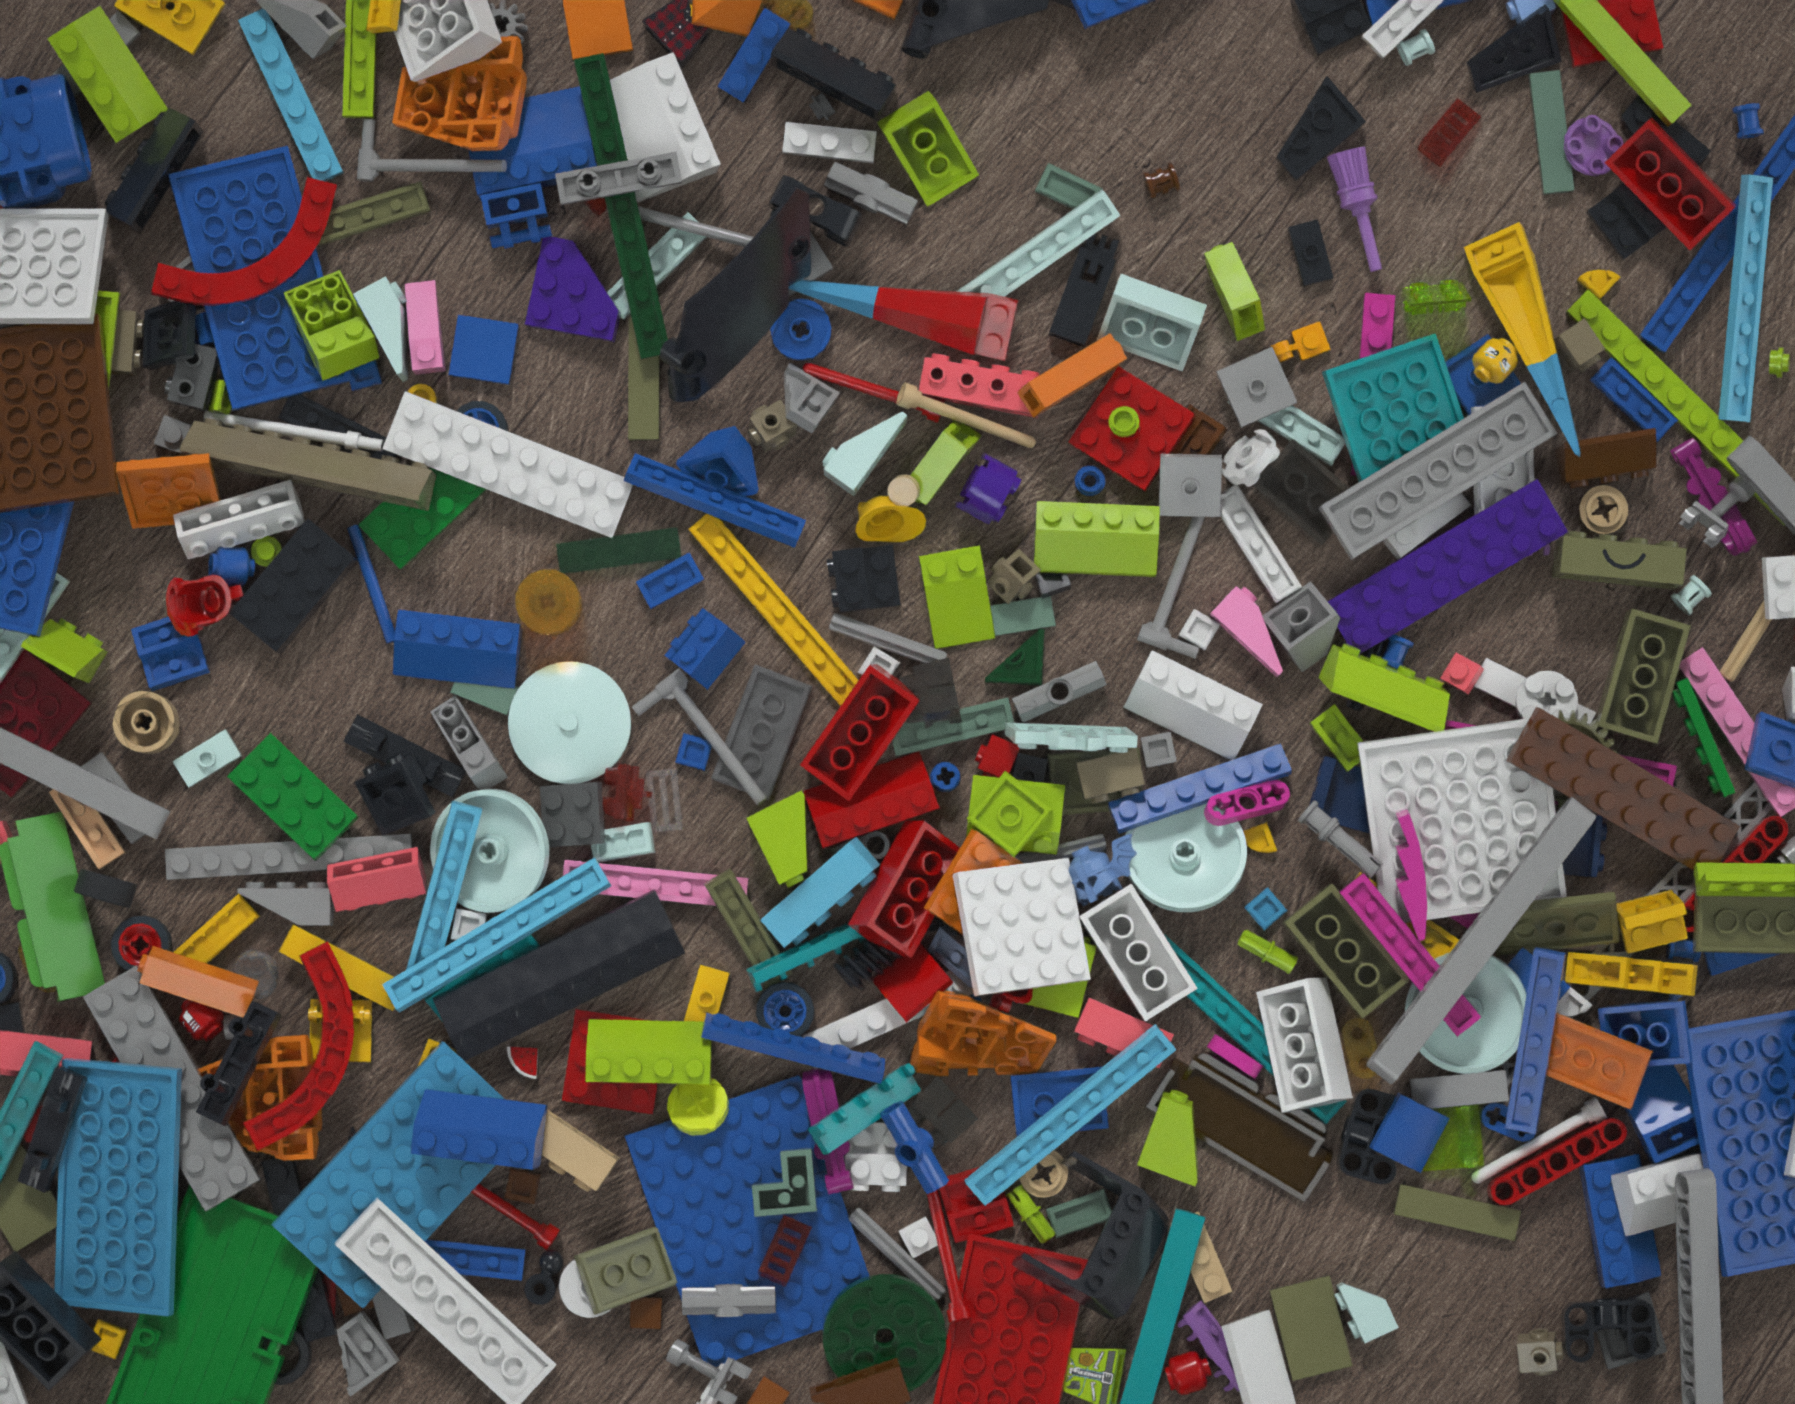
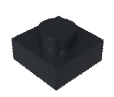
M1039 572L1034 578L1042 599L1071 589L1067 573Z

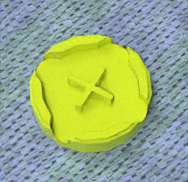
M711 1078V1084H677L668 1097L667 1111L673 1125L681 1132L691 1136L705 1135L715 1131L724 1122L729 1112V1100L725 1089L713 1078Z

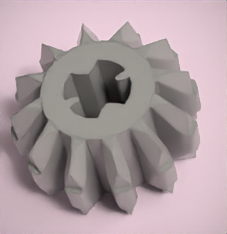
M505 0L500 1V9H496L492 2L489 3L496 26L499 21H503L504 25H506L507 30L501 33L498 29L500 37L518 36L521 43H523L524 38L519 33L528 31L527 25L521 23L526 19L525 14H516L518 10L516 4L511 5L506 10Z

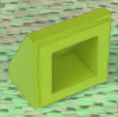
M224 380L214 382L208 411L230 414L231 405Z

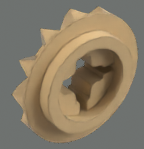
M1607 485L1593 487L1581 499L1579 504L1580 519L1587 529L1598 534L1613 533L1621 528L1627 519L1628 504L1626 498L1614 487ZM1598 497L1600 499V502H1602L1604 506L1615 505V507L1607 513L1608 523L1606 521V518L1604 519L1602 514L1592 515V513L1595 512L1597 508H1599Z
M1053 1150L1039 1162L1043 1167L1055 1165L1052 1171L1048 1173L1051 1184L1049 1185L1043 1178L1031 1180L1038 1172L1037 1165H1035L1020 1177V1182L1024 1189L1030 1194L1041 1198L1051 1197L1060 1192L1068 1178V1167L1062 1164L1064 1158Z

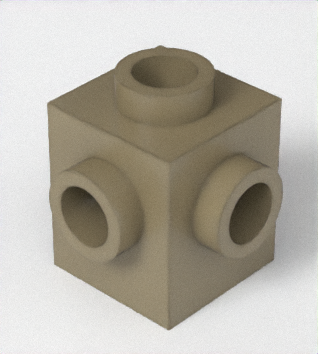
M781 399L769 407L763 405L757 408L751 414L752 417L749 418V430H747V433L755 446L760 445L765 453L772 448L774 450L781 449L790 441L789 438L796 435L797 424L786 418L785 405Z
M1018 549L1007 559L1002 557L991 568L994 574L987 584L1009 604L1016 597L1022 600L1034 588L1031 582L1041 569Z
M1540 1328L1531 1330L1527 1334L1518 1335L1517 1350L1520 1373L1534 1372L1537 1376H1546L1552 1374L1553 1371H1558L1559 1360H1564L1563 1342H1557L1556 1331L1548 1332L1547 1329Z

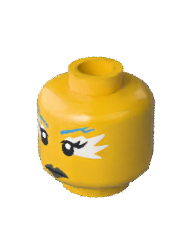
M1503 338L1487 340L1472 358L1476 377L1484 383H1502L1517 367L1518 353L1512 343Z

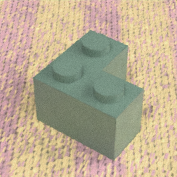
M812 1148L781 1150L783 1181L752 1185L755 1217L817 1211Z

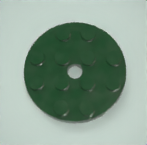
M877 1274L853 1282L837 1295L826 1313L823 1323L822 1340L826 1359L838 1378L897 1358L908 1391L910 1392L925 1383L938 1368L946 1348V1327L938 1303L923 1286L903 1276ZM891 1329L893 1337L889 1342L881 1343L876 1339L877 1330Z

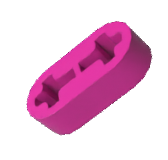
M1214 1034L1206 1046L1253 1079H1256L1264 1067L1216 1034Z

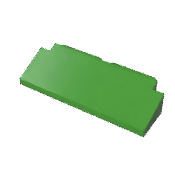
M62 812L17 820L13 824L14 828L17 829L18 836L7 838V842L0 845V861L11 905L15 910H24L25 919L18 922L17 930L30 982L35 987L42 986L43 989L56 986L57 1002L85 996L104 985L105 982L84 897L74 892L78 872Z

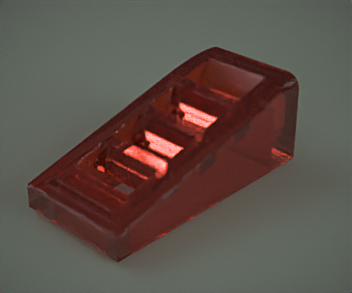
M1457 98L1422 139L1417 147L1418 151L1441 167L1480 120L1481 116ZM1456 112L1463 119H1465L1468 122V124L1464 125L1461 121H1459L1456 117L1453 116V113ZM1448 122V123L1451 124L1454 128H1456L1458 131H1460V133L1457 134L1454 130H1452L1450 127H1448L1445 123ZM1441 132L1444 136L1451 140L1452 143H1448L1437 133Z
M783 1215L759 1268L758 1275L786 1287L812 1227ZM785 1227L802 1234L800 1240L784 1233ZM780 1239L795 1245V1251L778 1244ZM776 1251L790 1257V1262L773 1256L774 1252ZM772 1263L786 1271L782 1274L768 1268V1266Z

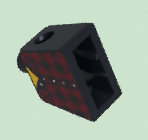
M673 0L642 20L643 27L668 54L674 52L677 62L682 69L713 31L711 28L692 24V3L689 0Z

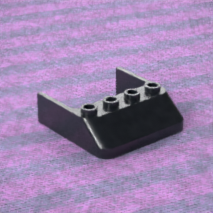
M1073 1151L1063 1159L1062 1164L1119 1196L1080 1277L1076 1280L1070 1279L1025 1253L1016 1257L1011 1265L1103 1317L1117 1319L1128 1311L1168 1229L1169 1219L1165 1211L1143 1189Z

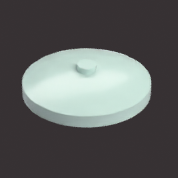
M559 662L536 671L519 687L510 706L508 730L517 756L533 773L558 784L586 783L604 775L622 757L630 738L631 713L624 693L606 673L596 667L580 662Z
M499 789L476 790L455 799L454 801L482 808L457 902L471 910L494 913L505 911L533 895L541 885L549 863L548 836L535 810L517 795ZM451 803L439 816L432 832L430 855L433 868Z
M1204 804L1127 831L1126 835L1132 834V847L1137 852L1129 866L1131 875L1128 877L1131 883L1145 899L1166 910L1196 912L1217 905L1234 891L1245 870L1247 844L1243 829L1238 821L1223 826L1212 825L1204 816V808L1206 806ZM1215 805L1213 810L1219 811L1221 815H1223L1227 808L1219 809L1217 805Z
M1449 953L1435 958V961L1441 965ZM1493 955L1463 993L1481 1018L1458 1037L1446 1022L1442 1020L1419 1050L1426 1059L1442 1069L1461 1074L1489 1071L1507 1061L1518 1049L1527 993L1517 974L1506 963ZM1413 982L1407 995L1405 1011L1420 993Z

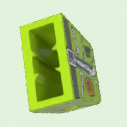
M1072 1348L1063 1391L1093 1404H1117L1126 1349Z

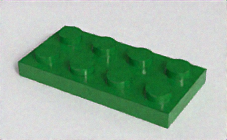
M429 467V470L436 474V480L428 511L382 502L358 525L390 560L402 570L487 489Z
M1686 678L1674 684L1676 689L1672 691V696L1677 707H1684L1688 718L1683 719L1689 736L1695 735L1700 745L1695 748L1701 765L1707 764L1710 769L1711 775L1706 777L1712 792L1715 794L1719 792L1721 797L1736 793L1689 679Z
M271 733L227 776L315 862L359 818Z

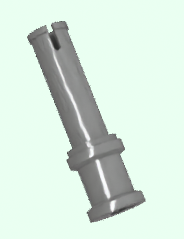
M1316 800L1313 801L1297 821L1300 824L1305 823L1318 834L1317 838L1320 841L1325 842L1327 840L1345 857L1363 870L1368 877L1372 878L1384 863L1373 856L1352 836L1347 834L1339 826L1340 823L1336 817L1331 818L1318 807L1319 803Z

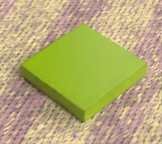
M1004 771L966 819L1015 858L1053 809L1008 772Z

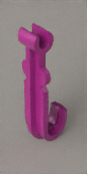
M1693 437L1670 450L1675 462L1680 467L1683 466L1690 477L1686 483L1687 491L1691 495H1699L1698 502L1710 511L1728 494L1725 486L1717 485L1721 479L1720 472L1716 468H1706L1700 457L1702 455L1701 449ZM1735 504L1721 516L1720 519L1726 522L1729 527L1726 536L1720 541L1730 554L1737 556L1742 552L1746 553L1751 550L1752 546L1758 543Z
M813 1067V1070L804 1071L802 1076L803 1089L812 1126L838 1109L839 1103L831 1071ZM846 1141L826 1155L822 1154L817 1144L814 1146V1155L818 1159L825 1160L828 1175H825V1183L828 1194L854 1189L850 1170L846 1171L843 1155L850 1151L849 1141Z

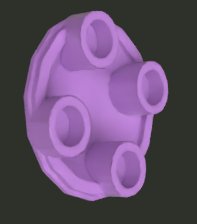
M1589 115L1578 119L1568 128L1564 136V151L1567 160L1573 168L1584 175L1595 177L1606 174L1611 170L1604 162L1624 144L1623 139L1617 135L1612 126L1596 115Z

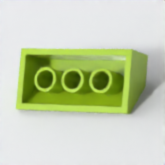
M98 6L47 38L116 143L156 118L161 112L167 111V106L101 6Z
M1037 501L1034 564L1041 569L1040 572L1156 577L1160 506Z
M1345 643L1342 647L1332 645L1318 677L1331 692L1434 732L1445 729L1450 693L1442 687L1443 682L1427 676L1425 680L1415 676L1416 672L1402 665H1399L1398 669L1387 666L1388 661L1377 655L1371 654L1370 658L1359 655L1361 650Z
M589 1019L585 1082L711 1084L712 1040L701 1038L704 1023L701 1021Z

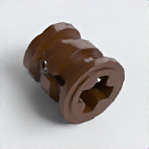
M1171 162L1167 164L1166 169L1162 170L1159 167L1154 169V173H1143L1146 188L1151 199L1156 198L1158 193L1167 194L1173 188L1177 192L1180 191L1179 180Z

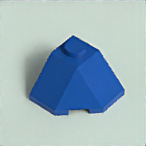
M735 426L710 432L676 462V465L682 472L743 496L758 493L759 488L752 447Z

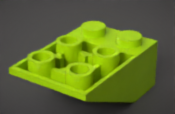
M340 270L283 292L310 357L323 381L379 358L375 336Z

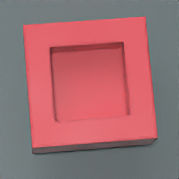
M1455 653L1440 679L1469 695L1484 668L1468 658Z

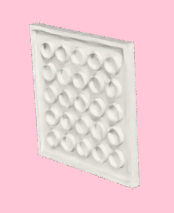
M1529 718L1357 743L1372 854L1384 863L1375 874L1377 889L1405 923L1411 922L1395 879L1406 875L1395 846L1407 841L1396 813L1408 809L1420 844L1426 877V920L1481 912L1555 816L1553 788L1506 761ZM1563 864L1560 865L1535 900L1567 897Z

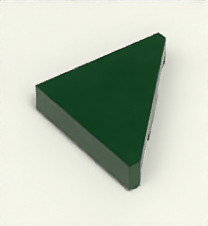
M1040 628L985 677V683L1041 686L1045 629Z

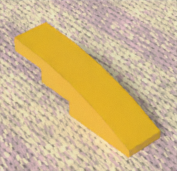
M293 924L279 952L303 965L299 955L326 942V940ZM329 943L343 971L349 989L393 1011L395 1007L382 984L394 978V976Z
M1568 952L1565 982L1695 997L1698 966Z

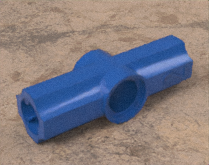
M902 1101L893 1103L880 1113V1116L897 1143L895 1155L898 1161L904 1166L911 1167L926 1194L935 1192L937 1189L945 1186L949 1179L932 1152L934 1140L931 1134L923 1128H918Z

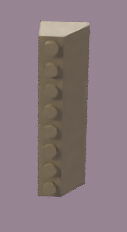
M205 418L204 422H193L179 450L185 456L209 453L212 466L283 481L291 480L292 483L425 511L429 510L436 480V474L429 470V467L424 463L412 461L411 466L399 464L400 459L382 455L381 460L370 457L369 452L352 449V453L340 451V446L323 443L322 447L313 446L310 440L301 437H293V440L289 441L281 439L282 435L266 430H264L263 435L251 433L252 428L234 424L233 429L222 426L223 422L210 418Z

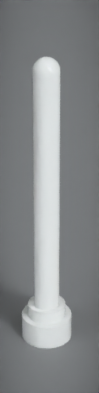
M1596 1097L1584 1102L1585 1106L1580 1108L1581 1112L1472 1174V1181L1479 1184L1587 1122L1589 1124L1593 1122L1597 1124L1606 1119L1607 1116Z

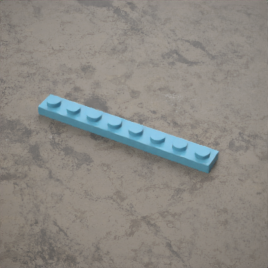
M1749 174L1741 175L1718 418L1720 420L1750 422L1773 185L1772 177Z
M594 857L382 985L395 1009L400 1013L612 885Z
M1154 1024L964 1180L966 1185L986 1206L1176 1051L1175 1046L1158 1026Z

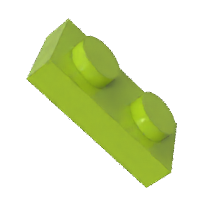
M1335 704L1309 723L1346 772L1360 763L1357 743L1363 742V740Z

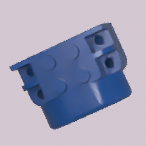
M56 74L36 80H30L24 76L6 80L2 77L0 78V205L5 209H28L60 200L65 193L66 186L88 181L92 175L89 152L71 86L63 74Z

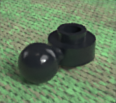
M547 1250L540 1256V1274L531 1276L525 1283V1295L533 1304L543 1305L554 1297L555 1284L551 1278L564 1265L563 1256L556 1250ZM538 1283H542L546 1287V1292L541 1296L536 1295L534 1292V1287Z

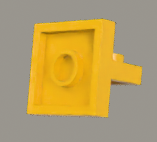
M1672 890L1616 904L1617 918L1620 923L1625 950L1628 954L1688 939L1683 915H1687L1685 905Z

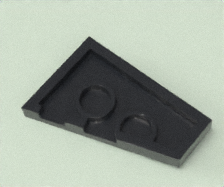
M1544 4L1466 62L1472 87L1476 93L1562 62L1549 8Z
M1328 76L1325 77L1276 157V160L1295 182L1366 123L1364 118Z
M1639 95L1620 117L1631 136L1652 117L1698 166L1711 152L1710 149L1676 121L1667 127Z

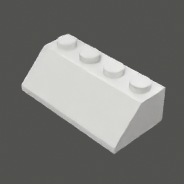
M1151 651L1123 708L1229 760H1234L1263 704L1155 651Z
M1132 884L1079 916L1080 922L1092 938V941L1097 946V949L1143 1021L1149 1020L1198 989Z
M1327 977L1306 978L1256 992L1282 1113L1328 1105L1353 1098Z
M1701 1151L1611 1175V1182L1625 1236L1676 1223V1174L1678 1172L1704 1169Z

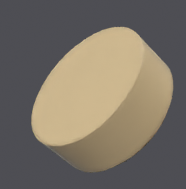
M899 475L888 486V496L897 506L913 504L920 494L919 483L910 475Z

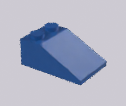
M1685 1001L1640 1002L1598 1008L1601 1031L1653 1051L1648 1067L1693 1063Z

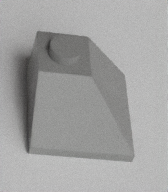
M1311 581L1262 616L1267 627L1301 672L1327 655L1340 620L1339 615Z

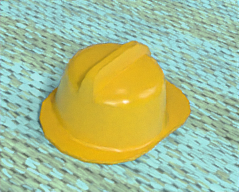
M876 496L867 502H860L858 504L859 521L856 524L855 532L858 538L863 541L906 542L920 535L926 526V518L920 510L908 506H897L888 496Z

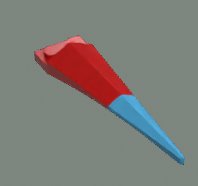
M800 280L788 286V289L963 352L1002 361L1007 359L1019 302L1016 299L991 293L877 287Z

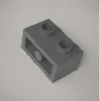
M195 344L193 358L173 363V365H176L173 377H168L164 394L168 395L167 400L172 404L205 412L208 410L219 368V361L216 349Z

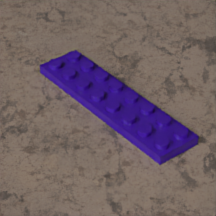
M1535 479L1327 602L1340 617L1337 628L1348 645L1361 650V654L1568 533V530L1538 479Z

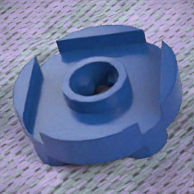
M796 299L789 302L788 307L770 328L774 346L782 355L796 361L812 360L822 353L829 344L831 324L829 317L819 304L808 299ZM801 322H805L806 329L810 332L808 335H802L801 338H797L796 332L792 330V327L794 325L799 326Z

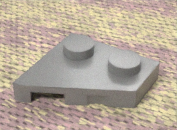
M364 1310L336 1330L338 1342L342 1348L341 1358L343 1369L346 1368L349 1385L347 1391L350 1397L400 1361Z

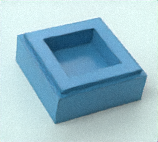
M1268 887L1244 907L1263 931L1288 911Z

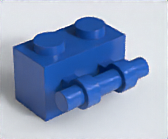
M541 183L480 195L488 229L500 227L501 230L500 235L490 236L492 248L504 246L507 249L514 247L516 243L526 241L536 243L541 242L540 238L552 236L550 224L538 226L536 219L548 217ZM527 221L528 229L510 231L509 225Z
M702 608L695 617L692 615L687 621L689 625L682 634L671 641V647L664 656L708 690L746 642L726 624Z

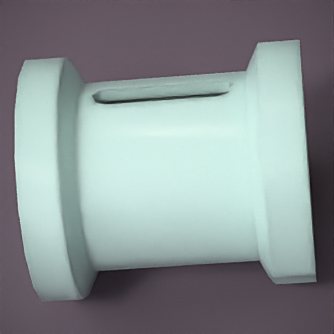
M1426 29L1420 30L1416 36L1405 41L1402 40L1396 46L1406 66L1411 65L1412 60L1427 53L1429 55L1435 53L1433 41Z
M1695 575L1689 578L1690 582L1678 594L1673 593L1670 596L1678 608L1688 616L1693 613L1692 609L1704 597L1709 598L1712 595L1709 588Z

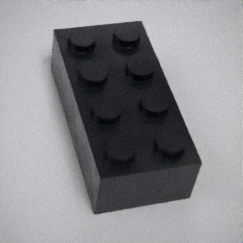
M307 518L229 614L275 652L281 654L355 566L358 559Z
M14 1251L0 1262V1341L50 1390L63 1380L102 1339Z

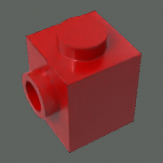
M992 734L988 745L981 744L974 760L980 763L977 770L983 772L981 776L1000 778L1004 771L1010 772L1020 748H1018V745Z

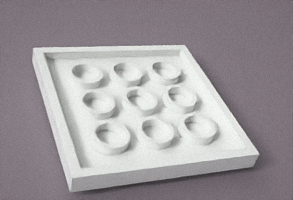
M0 209V324L94 323L109 215L106 209Z
M1069 858L962 871L953 874L974 997L1082 982L1091 979L1075 889L1069 874Z

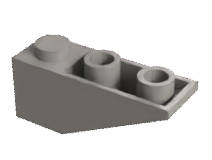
M256 0L261 8L312 59L330 50L347 27L326 4L316 0Z
M456 695L430 711L470 779L479 790L490 789L508 778Z
M246 882V888H238L239 894L297 925L333 926L334 904L329 888H326V882H307V888H295V882H277V888H264V882Z

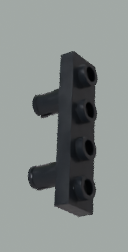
M251 1001L243 1019L235 1017L231 1020L228 1027L229 1032L234 1037L215 1075L209 1073L202 1077L200 1087L206 1093L196 1113L226 1127L282 1016L280 1013Z

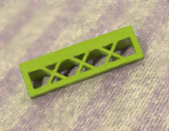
M1696 863L1694 866L1697 896L1795 897V864Z

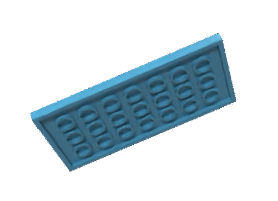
M443 1041L271 1224L362 1308L381 1290V1287L334 1243L368 1206L378 1198L423 1241H426L495 1167L493 1164L410 1154L414 1121L425 1089L504 1099Z
M74 1058L62 1059L63 1067L88 1078L58 1165L55 1292L69 1306L171 1316L174 1314L182 1068Z

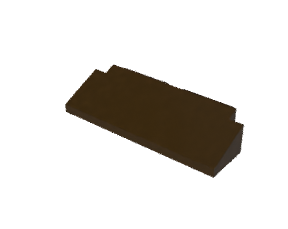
M1201 1052L1199 1055L1195 1054L1189 1065L1175 1057L1146 1106L1156 1113L1164 1091L1170 1093L1171 1090H1177L1188 1095L1187 1100L1193 1101L1195 1135L1197 1138L1306 1202L1330 1165L1334 1153L1322 1145L1327 1135V1126L1322 1120L1303 1109L1282 1113L1277 1093L1270 1092L1265 1096L1258 1091L1259 1084L1255 1080L1208 1052Z

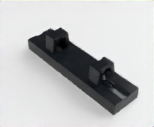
M358 714L343 741L386 764V760L397 753L402 752L404 757L413 754L427 780L425 784L451 797H454L466 774V770ZM387 738L381 751H379L382 741Z
M63 1066L55 1067L18 1182L31 1186L43 1193L50 1191L88 1077ZM41 1151L49 1156L41 1157L37 1153Z

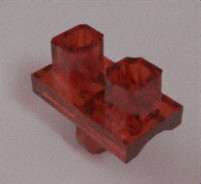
M619 764V767L605 769V784L617 787L615 798L603 797V813L613 816V819L633 822L635 809L642 810L643 798H652L653 792L644 791L645 779L638 778V766Z

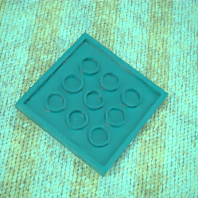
M1436 333L1322 372L1358 482H1361L1464 419Z

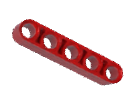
M1779 816L1764 817L1721 863H1762L1788 835L1786 821ZM1770 821L1776 823L1779 829L1778 835L1774 839L1768 837L1765 832V826ZM1749 843L1755 845L1758 851L1757 857L1753 861L1748 860L1744 855V848ZM1695 890L1684 901L1685 909L1691 911L1693 915ZM1694 923L1690 927H1686L1687 932H1694Z
M1607 1117L1597 1124L1594 1123L1492 1179L1487 1187L1489 1198L1500 1205H1509L1620 1145L1627 1136L1626 1126L1618 1119ZM1613 1123L1618 1128V1135L1615 1139L1609 1141L1605 1138L1603 1132L1607 1124ZM1582 1138H1587L1591 1143V1150L1586 1155L1579 1154L1576 1148L1578 1141ZM1558 1152L1564 1157V1164L1560 1169L1554 1170L1550 1166L1549 1161L1550 1157ZM1532 1167L1537 1172V1179L1533 1184L1527 1185L1523 1181L1522 1175L1524 1170ZM1502 1182H1506L1510 1186V1194L1506 1199H1499L1495 1193L1497 1185Z

